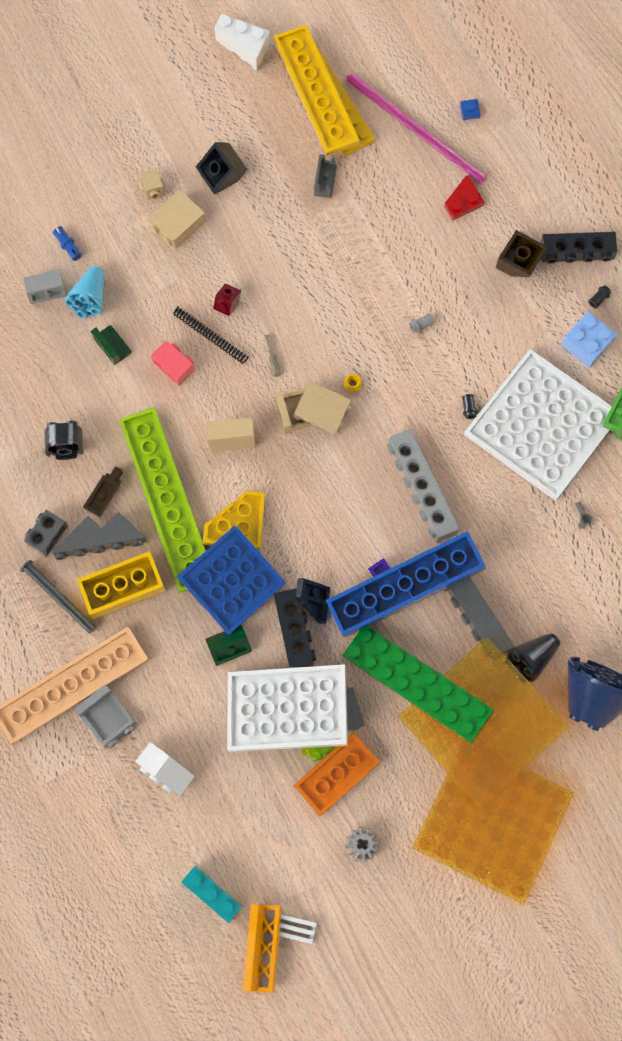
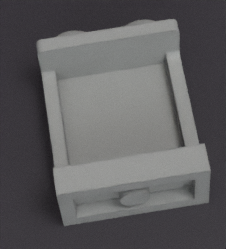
M106 684L74 709L105 749L107 747H114L119 742L118 738L123 734L125 736L130 734L137 724Z

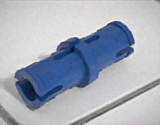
M62 226L57 227L61 234L54 229L53 235L61 243L62 249L68 252L73 261L78 260L74 253L80 259L82 253L75 246L73 238L67 235Z

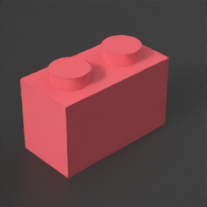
M167 340L150 355L152 362L178 386L194 372V362L187 355L183 356L180 353V349L174 343L170 344Z

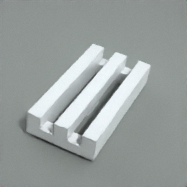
M281 914V919L312 926V928L307 930L280 923L281 928L309 934L310 937L308 939L280 932L279 936L312 944L317 923Z

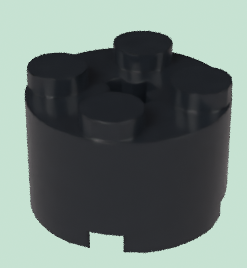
M76 421L47 423V428L44 430L46 456L50 457V455H53L57 460H71L77 458V454H83V431Z

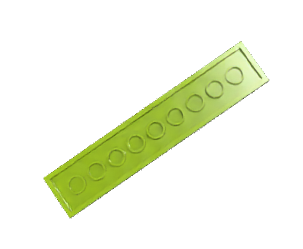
M155 407L121 418L119 421L178 591L183 593L188 590L178 580L177 576L206 550Z

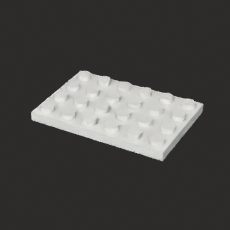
M345 665L228 672L227 750L229 752L348 745Z

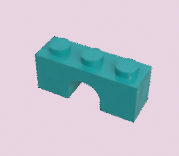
M194 866L181 881L182 884L227 923H230L243 907L197 866Z

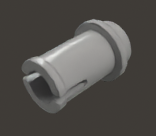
M427 314L417 320L412 319L409 326L413 333H419L421 329L434 325V320L431 314Z

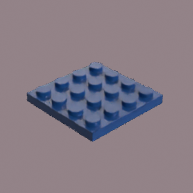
M236 525L177 576L178 580L228 635L274 595L273 593H276L286 584L283 578Z

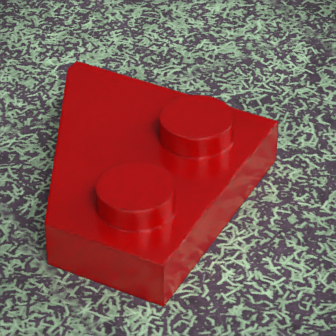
M466 175L447 199L444 207L451 219L455 220L484 206L485 201L469 175Z

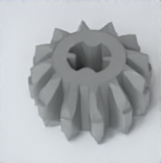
M359 827V835H357L355 830L351 831L355 837L354 839L350 836L346 837V840L352 842V844H346L345 848L353 849L348 853V856H351L354 852L356 853L354 861H358L359 855H362V862H366V854L372 860L374 857L370 851L374 853L379 851L373 848V845H379L380 842H372V839L377 834L374 833L371 837L368 836L370 828H367L366 833L363 834V828ZM358 840H366L368 843L366 844V847L368 848L366 850H364L363 848L358 849Z

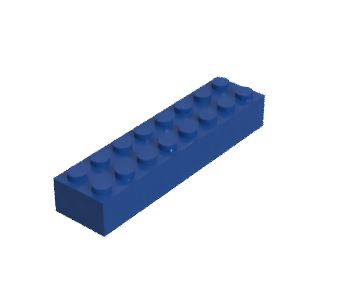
M466 531L327 599L326 602L342 636L346 638L486 570V566L469 532Z

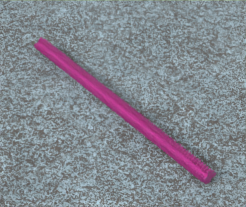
M353 72L346 77L348 83L365 94L366 97L383 108L391 116L395 117L396 120L400 121L401 124L405 125L462 171L473 177L479 184L486 180V175H482L481 171L479 172V170H475L474 166H470L464 157H460L452 148H448L447 144L445 145L440 139H436L435 135H431L430 131H426L423 126L421 127L418 122L416 123L413 118L411 119L408 114L406 115L395 104L387 102L383 95H379L378 91H374L365 81L359 80L358 76H354Z

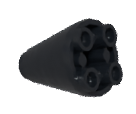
M550 633L549 635L546 634L508 650L505 663L508 667L513 668L522 683L534 682L557 652L560 641L557 636Z

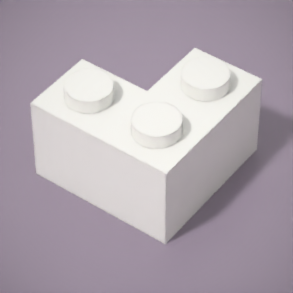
M151 742L135 761L142 766L139 769L157 784L160 782L164 783L162 788L170 794L174 791L180 796L195 777Z

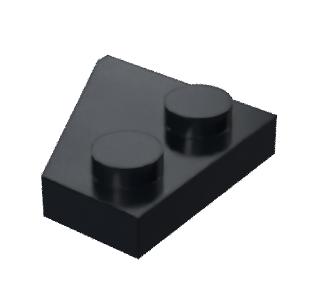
M298 578L295 598L319 624H326L328 612L326 600L329 599L331 587L305 578Z

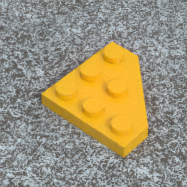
M245 491L214 518L206 522L204 525L203 545H213L236 525L257 550H260L265 493Z

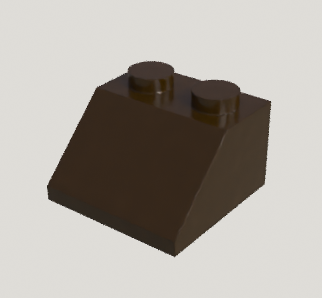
M516 230L498 257L496 268L511 277H530L547 251L548 246Z

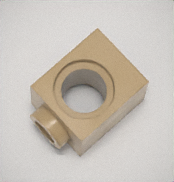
M154 168L140 172L147 200L163 196L164 190L158 169Z

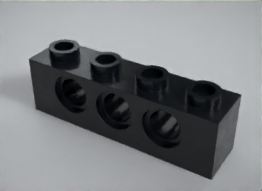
M616 232L543 234L540 243L548 246L541 261L551 264L559 261L572 263L575 261L592 262L594 260H602L603 262L614 260L618 252ZM593 246L599 247L600 250L595 249Z
M296 588L273 593L289 667H313V661H316L314 649L310 650L309 642H312L310 630L306 631L305 624L308 623L306 612L301 611L300 605L302 604L295 598ZM294 607L297 611L294 615H288L286 609ZM297 625L301 628V631L298 634H293L290 632V628ZM302 644L305 650L302 653H297L294 647Z

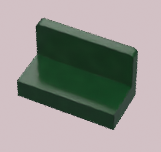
M111 325L102 331H99L97 327L90 331L93 339L114 365L132 353Z
M242 625L238 626L230 635L223 631L205 639L216 666L252 652Z

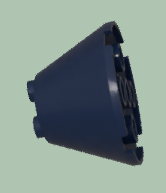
M570 657L567 662L569 718L576 722L581 720L587 723L590 729L599 731L600 728H605L622 714V674L591 660L585 663L580 661V657Z

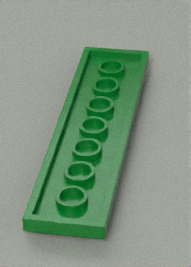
M369 626L359 631L342 655L343 658L470 744L474 742L495 712L493 708Z

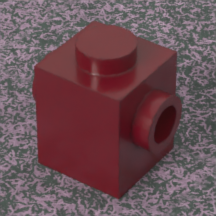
M225 283L215 295L213 309L230 316L239 304L241 290Z

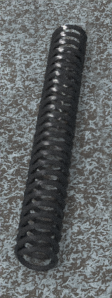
M176 307L173 312L174 316L188 324L189 327L191 326L192 329L194 328L195 331L197 330V333L200 332V335H203L214 345L229 353L241 364L248 360L249 356L243 354V351L240 352V349L237 350V347L234 348V345L231 347V343L228 345V341L226 343L225 339L222 341L223 337L219 339L220 335L216 337L217 333L214 334V331L211 332V329L208 330V327L205 328V325L199 324L200 321H197V318L194 319V316L191 317V314L188 315V312L185 313V310L182 311V308Z

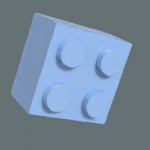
M588 311L566 334L561 346L590 368L613 343L617 334Z

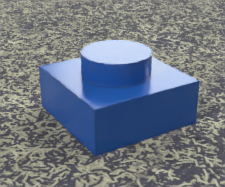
M478 99L460 101L462 120L480 118L481 113Z

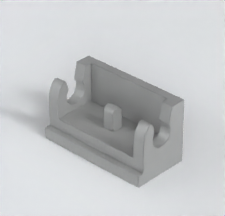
M60 269L24 277L26 294L30 304L66 296Z

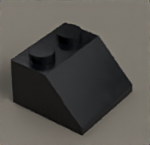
M215 142L196 165V169L213 194H217L238 182L248 170L229 142Z

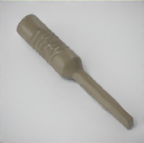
M268 334L265 335L270 352L269 360L274 377H278L281 373Z

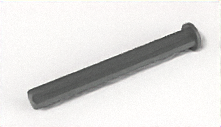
M32 560L24 563L20 571H25L84 630L90 634L96 629V625L32 564Z

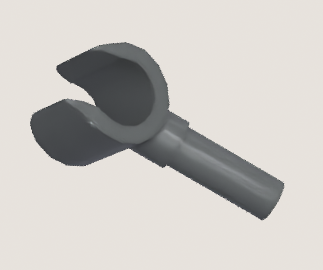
M577 502L576 506L581 516L580 527L584 529L585 523H588L591 527L592 516L586 514L581 503Z

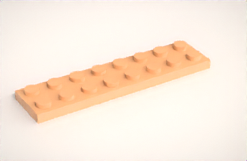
M127 626L0 705V727L10 744L13 745L86 700L105 684L107 686L149 659Z

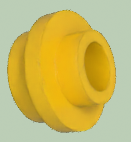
M356 374L346 376L344 379L345 389L349 392L359 391L362 387V379ZM350 382H355L356 385L351 386Z

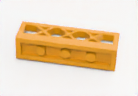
M251 904L243 991L274 993L282 906ZM267 909L275 910V919L271 923L266 919ZM268 930L273 935V941L269 945L264 941V934ZM266 952L271 956V962L267 966L262 962V956ZM264 973L269 978L268 988L260 987V977Z

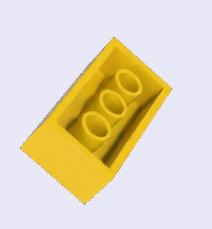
M150 551L76 579L88 613L93 620L166 592Z

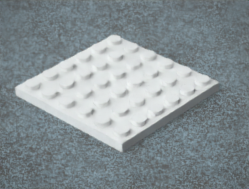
M530 349L463 435L556 501L609 432V429L603 427V423L612 406Z

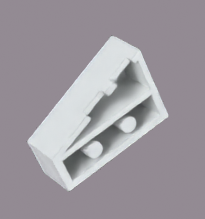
M224 14L220 15L215 26L216 41L229 51L236 53L242 61L248 62L257 71L270 45V31Z

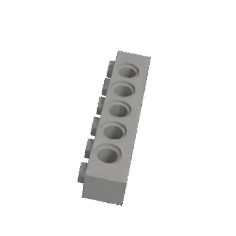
M411 429L389 437L387 448L390 454H394L397 460L395 464L398 471H402L405 476L403 480L406 487L410 488L413 493L411 497L414 504H418L421 509L419 513L422 520L426 521L429 526L428 532L432 539L435 538L436 542H440L458 534L459 527ZM407 450L410 452V455L403 456L401 451ZM414 466L418 469V472L413 473L408 468ZM424 483L427 488L419 489L417 484ZM428 499L433 500L435 505L428 506L425 504V501ZM439 516L443 519V522L436 523L433 518Z

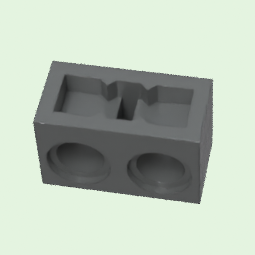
M46 509L44 513H40L37 517L35 526L27 531L24 542L47 557L68 525L63 519ZM49 521L55 522L53 527L46 528V524ZM43 537V541L40 544H35L36 538Z

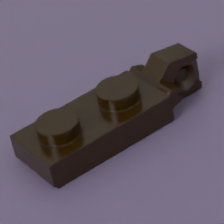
M115 466L111 474L106 473L105 476L101 477L83 506L85 510L99 518L102 516L120 487L122 481L119 479L123 474L122 469Z

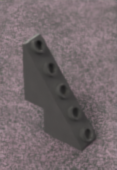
M119 512L102 528L87 516L52 551V554L56 560H63L70 555L79 557L86 555L87 552L102 553L105 552V549L110 548L120 550L128 545L133 547L142 546L146 539Z

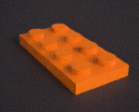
M353 732L348 736V745L337 746L293 786L315 812L322 816L372 771L380 761Z

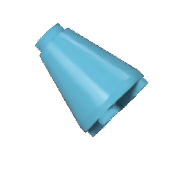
M97 266L90 267L68 293L65 304L75 311L78 317L86 318L87 316L100 315L103 308L104 271Z

